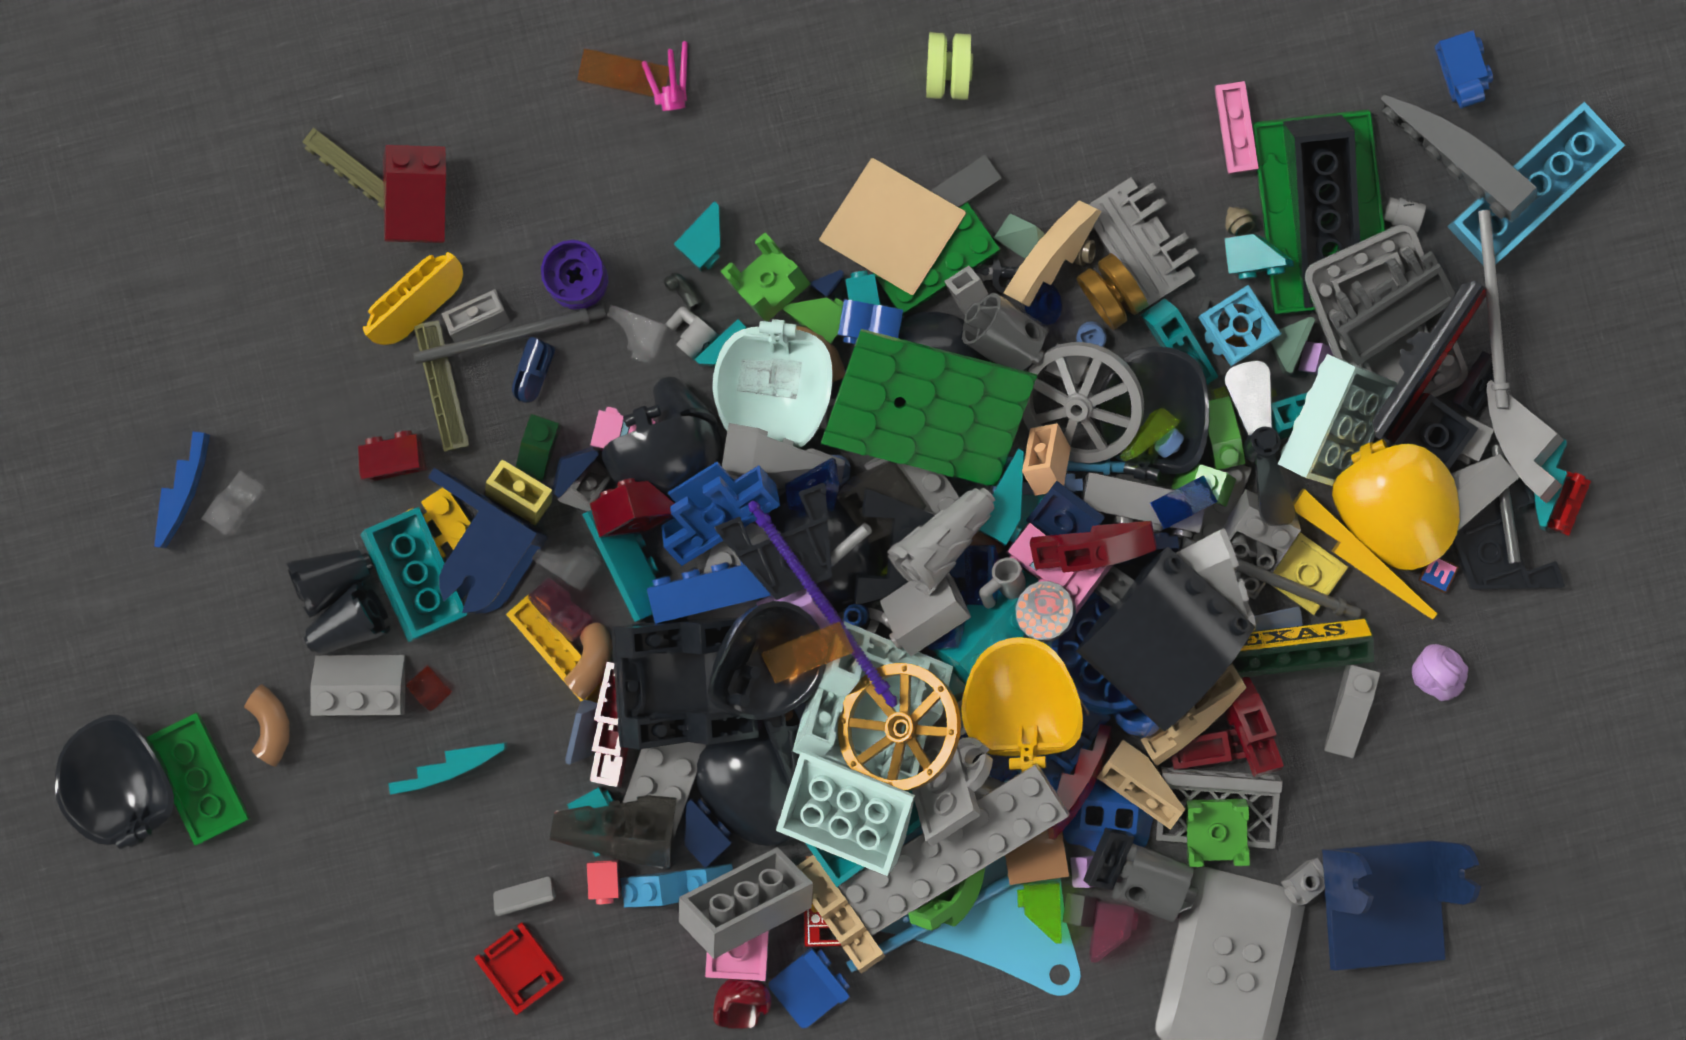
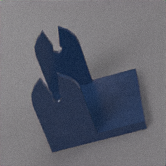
M433 468L428 476L430 480L478 510L473 521L443 565L439 575V588L443 601L445 602L457 590L461 600L468 594L462 613L476 612L475 614L499 609L509 599L548 537L456 477Z
M1427 840L1322 849L1330 970L1336 971L1445 960L1441 902L1462 905L1471 904L1476 901L1481 889L1479 884L1469 878L1466 879L1464 875V870L1480 865L1472 848L1465 843Z

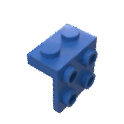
M814 947L807 950L769 981L770 990L801 1028H808L837 1003L842 1004L850 997V992L847 990L851 987L841 973L835 975L829 967L832 964L831 960L822 949L817 952Z

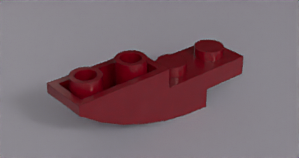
M1152 521L1092 526L1090 532L1031 537L1029 543L1035 569L1061 567L1063 573L1117 564L1155 551L1157 548Z
M1231 663L1246 685V689L1225 711L1229 724L1235 726L1253 777L1281 770L1284 764L1274 740L1277 734L1265 705L1240 663Z

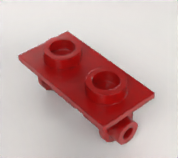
M1567 471V478L1548 523V528L1569 536L1591 483L1590 480L1585 479L1586 476Z

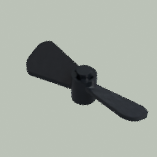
M1261 361L1238 364L1227 371L1223 383L1247 435L1242 444L1244 456L1256 465L1259 514L1261 519L1269 526L1288 525L1295 517V508L1274 455L1280 447L1281 440L1277 431L1272 428L1270 369Z

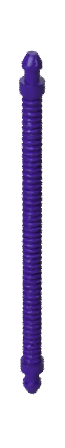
M754 500L748 504L749 511L753 512L757 518L755 521L757 525L762 529L764 528L766 535L771 538L770 540L773 541L777 550H780L779 553L782 554L784 560H787L786 563L791 567L793 573H796L795 576H798L797 578L800 579L802 586L807 589L806 591L809 592L813 601H816L815 604L818 605L820 611H823L824 617H827L829 624H832L831 626L834 627L833 629L836 630L840 639L843 640L842 642L845 643V646H848L847 649H850L849 652H852L851 655L854 656V659H857L856 662H859L858 665H861L863 672L868 675L867 677L872 681L878 695L882 694L887 705L892 708L898 704L897 697L893 696L888 689L891 686L882 679L880 673H877L878 671L875 670L876 668L873 667L871 661H868L867 655L864 654V651H861L862 648L859 644L857 645L858 642L855 641V638H852L853 635H850L851 632H848V628L841 622L842 620L839 619L835 610H832L833 607L830 606V603H827L828 600H825L824 594L821 593L819 587H816L817 584H814L815 582L812 581L808 572L805 571L806 569L803 568V565H800L801 562L798 558L796 559L797 556L794 555L792 549H789L790 546H787L788 544L787 542L785 543L783 536H780L781 534L778 533L779 531L776 530V527H773L774 524L771 521L770 515L768 513L764 514L759 503Z

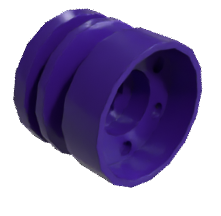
M578 240L562 241L552 246L544 256L541 265V279L547 291L561 306L572 310L588 309L597 304L605 295L609 283L608 271L597 251L589 244ZM580 273L583 280L581 282L576 280L573 284L570 278L571 275L577 276Z

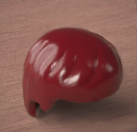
M728 979L721 985L715 997L714 1023L719 1027L728 1029H743L756 1026L760 1014L763 1012L764 1015H767L770 1010L771 996L767 987L758 980Z

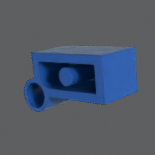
M1473 30L1439 41L1434 47L1452 102L1457 101L1461 109L1484 102V92L1490 89L1488 83L1493 82V74L1490 66L1484 64L1481 55L1484 54V47L1480 37H1475Z

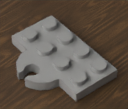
M947 721L938 727H947ZM926 737L923 750L931 763L940 753L945 737ZM973 737L959 740L952 760L936 779L923 787L912 790V793L915 795L914 800L925 841L932 846L981 815L974 792L984 784L989 776L993 758L986 754L990 749ZM982 754L980 755L978 760L975 763H973L974 758L977 755ZM921 765L919 766L918 774L924 771Z

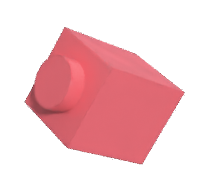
M619 860L589 861L587 863L588 899H596V904L614 903V898L621 896Z

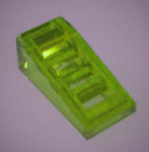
M1164 408L1151 412L1131 443L1120 455V458L1125 462L1139 456L1175 428L1180 421Z

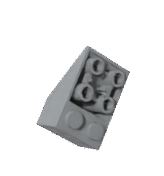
M1246 489L1230 512L1224 526L1238 559L1272 573L1301 531L1297 513H1295L1293 521L1288 525H1267L1259 514L1258 495ZM1237 571L1238 579L1242 578L1248 597L1256 599L1266 583Z

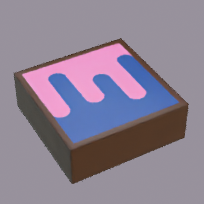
M1438 558L1431 564L1424 566L1418 581L1442 593H1446L1459 567L1442 558Z

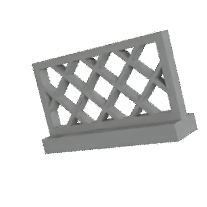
M1160 767V775L1170 789H1179L1186 797L1181 801L1183 806L1186 805V800H1193L1201 791L1210 792L1215 799H1225L1231 793L1239 794L1243 799H1246L1248 806L1259 816L1247 827V836L1250 838L1247 839L1248 847L1275 849L1279 799L1282 792V780L1279 775L1264 774L1253 777L1252 773L1188 768L1174 770V767ZM1185 790H1193V792L1188 794ZM1215 792H1222L1223 794L1218 797ZM1244 794H1250V795H1253V796H1251V797L1248 799ZM1261 795L1272 796V807L1263 814L1252 804ZM1271 814V819L1269 823L1266 820V818ZM1179 817L1178 821L1183 827L1175 834L1163 833V824L1157 821L1156 840L1187 843V835H1183L1187 831L1185 821ZM1263 821L1270 829L1269 841L1256 840L1250 831Z

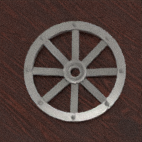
M1085 342L1064 343L1044 352L1040 362L1036 365H1031L1027 372L1037 374L1038 376L1046 365L1056 360L1068 396L1036 378L1033 388L1062 404L1064 407L1036 414L1033 405L1032 389L1023 413V419L1028 430L1040 427L1045 422L1068 417L1069 422L1064 435L1071 446L1078 422H1081L1097 449L1084 450L1071 447L1069 461L1100 462L1112 458L1123 451L1137 434L1144 414L1142 388L1129 365L1112 351L1099 345ZM1079 355L1093 358L1081 389L1076 388L1066 356ZM1103 362L1120 376L1123 383L1093 396L1090 391ZM1127 391L1129 392L1132 406L1131 418L1096 408V405ZM1075 405H1079L1082 410H1078ZM1090 417L1125 427L1127 430L1118 440L1107 445Z

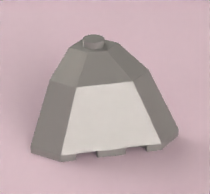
M1225 528L1176 553L1235 609L1255 626L1254 631L1256 630V622L1247 601L1249 598L1242 578L1238 579L1236 574L1237 566H1239L1237 557Z

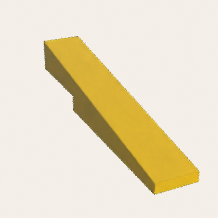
M1305 489L1300 491L1293 501L1295 513L1338 541L1332 549L1333 553L1433 620L1437 613L1310 493Z
M527 595L506 615L564 681V678L578 664L582 654L530 595ZM602 681L585 700L598 703Z

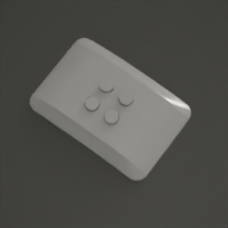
M1402 224L1394 226L1314 262L1306 270V285L1334 357L1357 365L1352 360L1330 319V316L1339 310L1348 319L1335 294L1340 291L1345 293L1350 300V304L1354 307L1360 301L1354 293L1351 284L1359 281L1371 303L1374 302L1370 290L1390 277L1398 286L1386 261L1391 258L1397 261L1403 274L1411 270L1402 253L1406 248L1413 252L1422 270L1425 269L1420 259L1424 256L1417 234L1411 227ZM1445 309L1357 366L1399 382L1404 374L1399 365L1401 358L1400 350L1404 349L1406 352H1411L1414 346L1407 343V339L1413 338L1418 332L1431 333L1445 312ZM1457 341L1423 393L1437 397L1459 387L1465 381L1468 371Z
M1199 867L1193 871L1191 880L1192 886L1198 888L1194 904L1190 910L1187 909L1180 913L1155 1022L1156 1034L1161 1040H1276L1297 949L1305 904L1299 906L1297 903L1291 902L1286 896L1283 886L1209 867Z

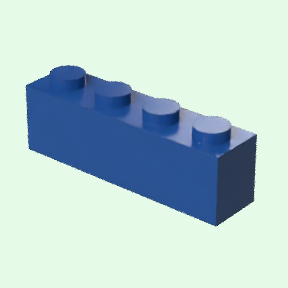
M741 560V564L729 567L728 562L712 565V571L700 574L699 569L681 573V579L671 581L670 576L652 580V586L646 588L655 624L771 595Z

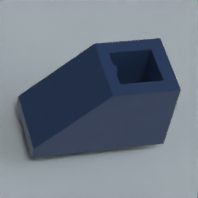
M692 798L686 804L685 847L706 868L733 842L729 838L732 832L721 821L716 824L709 816L712 811L701 799L696 802Z

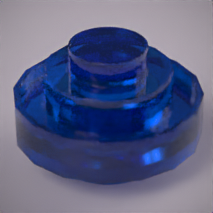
M1043 282L1029 307L1025 305L1026 313L1044 325L1054 324L1059 319L1062 311L1061 296L1057 288L1053 284L1049 285Z

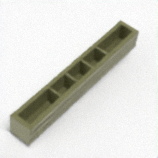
M313 128L302 141L306 145L304 149L312 155L318 154L320 156L319 160L327 167L329 164L335 167L334 172L340 177L344 175L350 179L348 181L349 184L356 189L361 187L364 190L362 194L370 200L375 198L379 201L377 205L384 210L383 181Z
M439 320L421 323L414 327L420 351L445 345L442 336L443 330ZM448 357L424 362L423 366L444 452L468 447L469 438L465 431L464 418L461 414L460 401L456 394V384L452 377L451 364L448 361Z

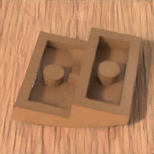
M1047 829L1005 855L1010 886L1069 877L1062 832L1053 840L1049 839Z

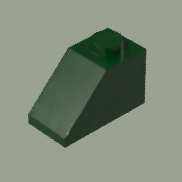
M531 414L521 441L516 468L534 479L543 481L562 425Z

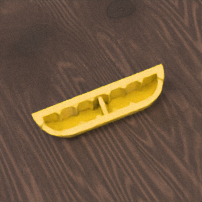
M449 252L436 258L433 255L424 258L368 310L370 317L367 326H363L365 335L372 342L380 345L394 344L408 336L415 329V326L425 321L458 290L463 278V269L459 260Z

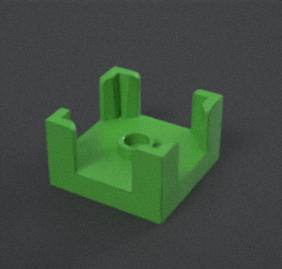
M764 233L755 241V244L763 253L741 273L733 263H729L721 270V273L764 321H769L811 283L800 268L791 259L789 260L775 242Z
M1246 799L1186 800L1187 860L1189 867H1203L1204 861L1233 860L1235 866H1250L1249 848L1247 845L1249 807Z

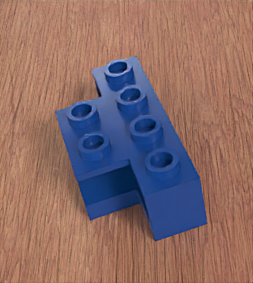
M715 462L668 492V495L676 502L670 506L671 514L675 518L661 526L664 548L683 566L723 541L716 533L715 526L737 517L741 518L744 527L756 521L757 518L753 512L749 511L748 504L754 500L759 503L764 514L780 506L776 483L760 465L734 480L718 462Z

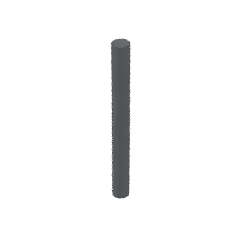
M1500 445L1491 446L1492 457L1501 454L1505 458ZM1508 487L1499 495L1508 560L1509 564L1521 562L1510 488Z

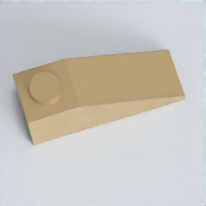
M1122 740L1097 776V779L1170 830L1185 810L1150 759L1124 740Z

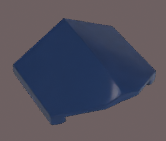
M592 446L559 459L552 487L553 493L558 498L563 495L599 455Z

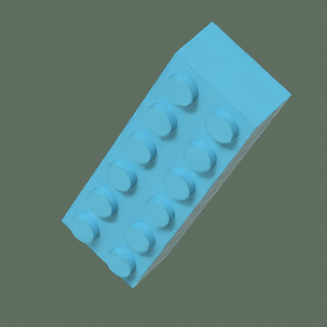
M1583 102L1513 165L1517 171L1537 187V198L1512 223L1505 217L1501 219L1496 216L1490 209V204L1482 198L1481 200L1476 199L1447 227L1483 265L1478 211L1491 210L1495 264H1497L1620 151L1625 144Z

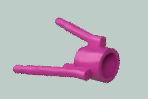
M686 41L682 42L680 87L677 85L673 49H668L670 86L662 87L661 94L646 61L642 62V67L654 94L655 105L661 104L662 111L686 108L688 43Z

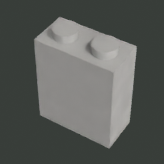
M950 573L944 577L938 584L937 589L930 595H926L915 588L920 581L915 582L911 580L880 601L884 613L881 615L888 628L892 630V633L889 634L892 642L898 649L903 647L910 656H913L971 618L958 586Z

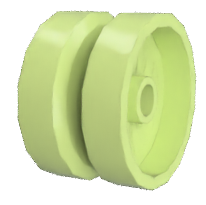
M929 32L926 98L941 99L945 93V80H950V95L952 99L968 100L969 81H972L973 71L971 34L956 33L952 40V52H947L946 35L944 33Z

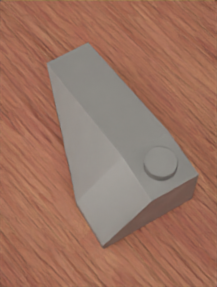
M729 423L722 467L734 480L760 465L776 483L777 489L812 486L823 482L825 484L842 483L845 460L815 449H808L806 451L793 446L794 441L786 438L781 442L767 437L768 431L760 428Z
M1501 454L1451 473L1455 481L1459 500L1460 521L1458 530L1519 478L1518 474Z

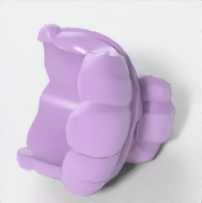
M1439 644L1426 646L1412 666L1414 684L1425 693L1436 697L1439 701H1449L1457 697L1465 688L1464 684L1468 678V666L1457 652L1447 646Z

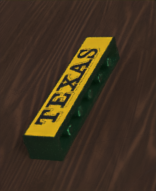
M1367 618L1254 631L1231 664H1233L1242 678L1374 662V636Z

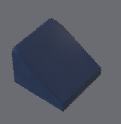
M842 270L836 271L811 281L809 286L824 298H829L844 279V272Z

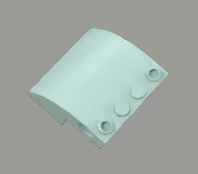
M845 621L843 622L846 628H848V632H851L850 635H853L852 638H855V641L858 642L857 645L859 644L862 648L861 651H864V654L867 655L866 657L869 658L868 661H871L873 667L878 668L894 663L916 665L931 671L949 687L953 666L920 652L910 656L903 647L898 649L891 640ZM836 634L826 654L823 678L818 688L807 700L793 752L800 754L802 750L850 768L843 757L839 745L838 720L842 713L843 702L846 696L849 695L859 680L866 674L861 669V665H858L859 662H856L857 659H854V656L851 655L852 652H849L850 649H847L848 646H845V643L842 642L843 640ZM900 675L884 679L891 686L888 688L893 696L897 697L898 704L893 707L897 713L900 709ZM911 676L910 715L934 691L928 683L915 676ZM867 692L858 703L853 718L886 722L888 719ZM941 699L918 722V725L933 726L941 717L944 708ZM906 724L903 725V727H902V729H901V730H902V734H903V733L906 731V729H907V728H906ZM852 727V740L857 755H860L886 736L885 731ZM917 735L916 739L924 749L927 736ZM895 743L865 763V767L875 775L887 779ZM908 744L905 747L898 780L907 779L918 774L920 763Z

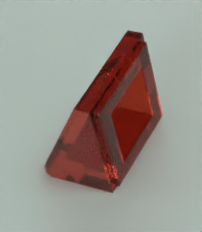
M428 665L406 684L419 703L429 711L435 709L451 694L449 687Z

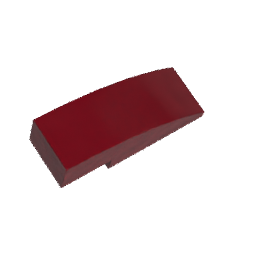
M1235 728L1200 734L1184 748L1172 755L1174 770L1246 758Z

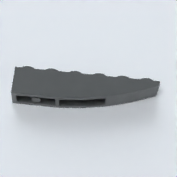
M1387 95L1380 99L1381 113L1384 118L1391 124L1397 123L1404 129V135L1413 143L1418 141L1423 145L1425 153L1433 161L1437 162L1440 160L1446 165L1447 172L1455 180L1459 181L1462 179L1469 185L1468 190L1473 196L1479 200L1484 198L1490 204L1489 207L1492 212L1499 218L1503 219L1505 217L1512 223L1537 198V187L1497 152L1469 132L1413 104Z

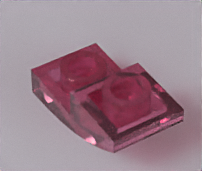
M547 578L528 595V599L536 609L571 642L581 635L582 630L586 626L592 624V617L571 602V594L550 578Z

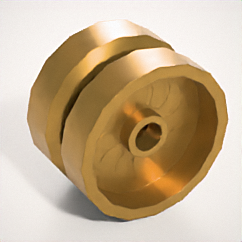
M1110 253L1098 262V268L1102 277L1098 272L1089 268L1076 279L1099 316L1112 330H1115L1127 321L1124 308L1131 314L1136 315L1148 306V302L1132 274L1114 254Z

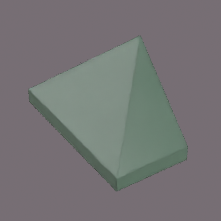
M1009 214L993 239L1023 259H1026L1045 233L1037 226Z
M1308 317L1279 329L1281 335L1270 342L1283 374L1287 376L1292 374L1316 319Z

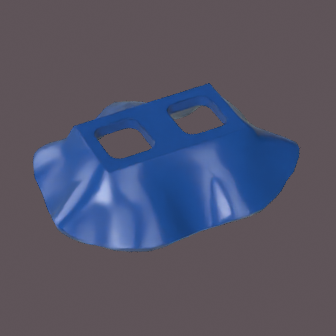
M1097 779L1091 793L1075 817L1064 828L1063 835L1068 843L1081 845L1095 852L1104 829L1107 827L1130 832L1135 837L1133 843L1145 847L1149 840L1153 817ZM1088 806H1100L1103 808V822L1100 826L1087 825L1085 823L1086 808ZM1117 809H1131L1133 811L1131 828H1117L1115 826Z

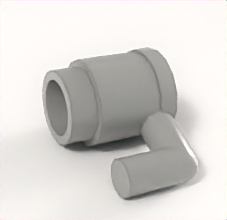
M1390 197L1383 220L1391 222V225L1394 226L1407 225L1417 233L1424 217L1426 205L1403 198L1398 200Z
M683 306L666 322V325L673 331L683 321L690 325L680 336L681 339L676 345L694 360L719 335L693 312H690L687 307Z
M1008 557L997 561L992 568L993 579L980 589L979 595L986 608L994 607L995 600L992 594L998 589L1006 598H1019L1026 585L1019 562L1014 558Z

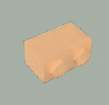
M1058 423L1030 428L1022 473L1035 496L1047 494L1056 481L1063 486L1065 483L1071 446Z

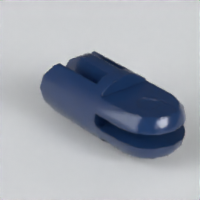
M530 337L527 340L512 383L513 396L523 403H531L538 397L555 353L553 345L535 337Z

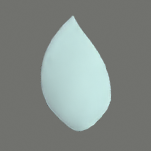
M772 319V322L760 321L759 327H750L734 333L724 343L713 374L712 388L714 400L725 429L728 431L729 423L760 428L768 431L767 437L781 442L784 438L794 441L793 446L797 448L804 446L817 431L830 400L832 362L825 344L816 336L797 330L796 324L785 323V320Z

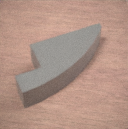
M1490 380L1487 383L1489 413L1500 447L1522 481L1547 504L1562 485L1541 466L1564 440L1558 433L1509 394V407L1497 408L1495 390H1492L1491 384H1494V382Z

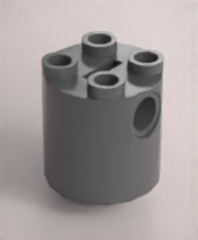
M992 293L983 298L979 303H974L968 309L964 318L962 340L964 344L993 363L1023 371L1030 364L1036 365L1042 359L1044 351L1041 348L1049 328L1001 295Z
M1132 843L1126 857L1127 861L1123 865L1114 886L1111 899L1173 923L1178 913L1192 908L1196 899L1198 888L1191 884L1194 867H1189L1187 864Z

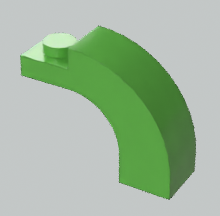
M985 867L909 912L910 923L931 931L939 928L943 923L955 927L965 918L974 905L983 883Z

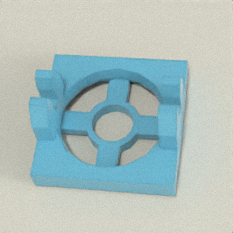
M1249 285L1198 317L1207 330L1204 334L1205 341L1207 343L1212 342L1214 344L1213 353L1219 356L1223 354L1230 366L1235 365L1281 335V332ZM1234 304L1247 306V314L1238 313ZM1225 310L1230 318L1228 328L1219 332L1218 319L1221 312ZM1234 318H1245L1248 322V330L1243 333L1236 331L1233 327ZM1253 322L1256 328L1261 329L1257 340L1251 332ZM1233 335L1243 337L1248 346L1235 347L1228 344L1225 340Z

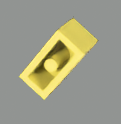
M501 460L486 481L485 496L536 526L552 502V489L506 461Z

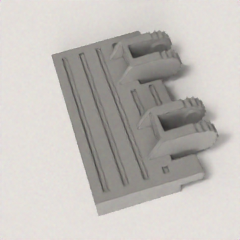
M1130 177L1088 205L1102 211L1093 226V230L1108 253L1114 254L1132 274L1147 299V307L1195 277L1189 266L1179 272L1176 271V268L1198 255L1199 252L1196 248L1190 249L1183 256L1172 262L1167 252L1185 243L1189 237L1185 232L1161 247L1159 245L1170 238L1169 234L1157 216L1146 223L1143 219L1167 203L1163 198L1158 199L1151 206L1140 212L1135 203L1143 197L1152 194L1156 186L1154 183H1151L1131 197H1128L1129 193L1138 188L1132 177Z

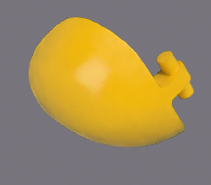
M1381 439L1375 443L1369 442L1361 446L1360 451L1351 455L1354 464L1344 470L1333 484L1332 496L1334 504L1345 525L1376 557L1394 568L1414 570L1436 561L1452 545L1457 535L1460 521L1458 492L1450 471L1436 455L1426 448L1414 444H1400L1388 447L1384 439Z
M1023 637L1005 639L988 647L973 665L962 698L961 713L964 728L968 737H973L984 743L990 749L987 753L991 755L1021 756L1009 758L1010 770H1021L1023 772L1036 763L1040 768H1046V756L1039 755L1066 751L1073 747L1080 739L1083 715L1076 687L1064 662L1047 644L1036 639Z

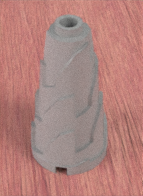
M975 488L972 491H967L945 511L942 509L922 527L918 526L903 540L894 544L887 552L889 553L888 558L908 582L911 580L915 582L920 581L915 588L926 595H930L956 565L955 561L971 544L973 536L991 517L990 513L995 509L993 504L995 498L985 488L981 490Z

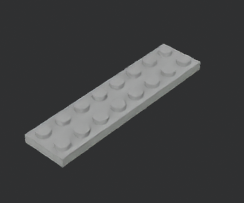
M1037 763L977 799L981 815L936 845L932 846L927 843L924 833L905 843L897 864L888 876L865 868L838 887L871 936L1070 815Z

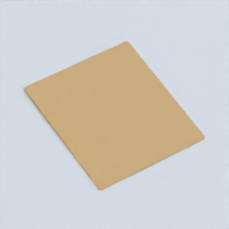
M871 158L819 238V241L910 295H914L966 212L878 160Z

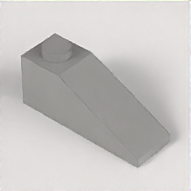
M1354 665L1345 666L1324 751L1350 758L1354 757L1374 699L1380 672Z

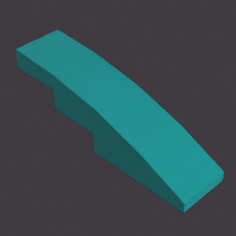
M507 742L445 751L446 763L416 767L418 778L388 783L390 795L422 789L457 777L484 764L508 748Z

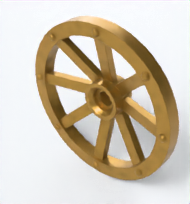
M906 663L884 665L875 669L878 671L877 673H880L882 679L900 675L899 712L897 713L894 708L885 703L886 700L882 694L878 695L874 690L875 687L870 678L867 677L868 675H864L843 702V710L838 720L839 745L850 769L904 791H911L932 782L949 765L959 743L961 731L960 712L956 699L949 687L931 671ZM911 676H915L928 683L934 691L910 715ZM866 692L888 717L886 722L853 718L857 705ZM941 699L946 712L947 727L918 725V722ZM906 724V728H907V729H906V731L902 734V730H901V729H902L903 725ZM852 727L885 731L886 736L860 755H857L852 740ZM917 735L945 737L943 747L933 763H931L916 739ZM895 743L887 779L875 775L865 767V763ZM908 744L924 771L913 777L898 780L905 747Z

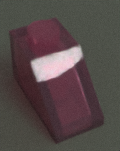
M1096 900L1088 958L1090 962L1097 963L1129 939L1131 930L1136 931L1138 913L1134 912V907L1127 904Z

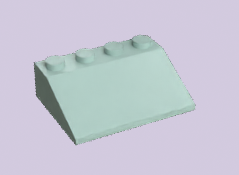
M1327 354L1325 360L1318 368V375L1312 388L1306 395L1303 409L1294 421L1293 431L1288 442L1282 448L1278 464L1305 478L1333 486L1336 478L1354 464L1351 455L1360 451L1361 446L1373 441L1375 435L1372 421L1398 382Z
M802 750L776 831L888 876L898 862L906 838L915 795Z

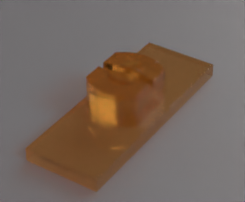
M584 48L577 81L654 97L642 67L643 61ZM647 62L661 94L662 87L667 86L669 67Z
M840 621L769 649L761 655L775 683H778L851 654L854 650Z

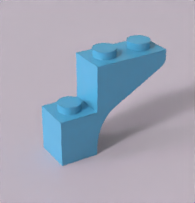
M732 864L620 878L624 908L664 906L679 903L680 896L733 870Z

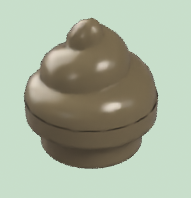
M1229 207L1225 227L1235 237L1246 235L1255 226L1254 216L1248 209Z
M1087 237L1074 260L1076 265L1084 266L1086 263L1091 264L1093 262L1096 251L1094 240H1089Z

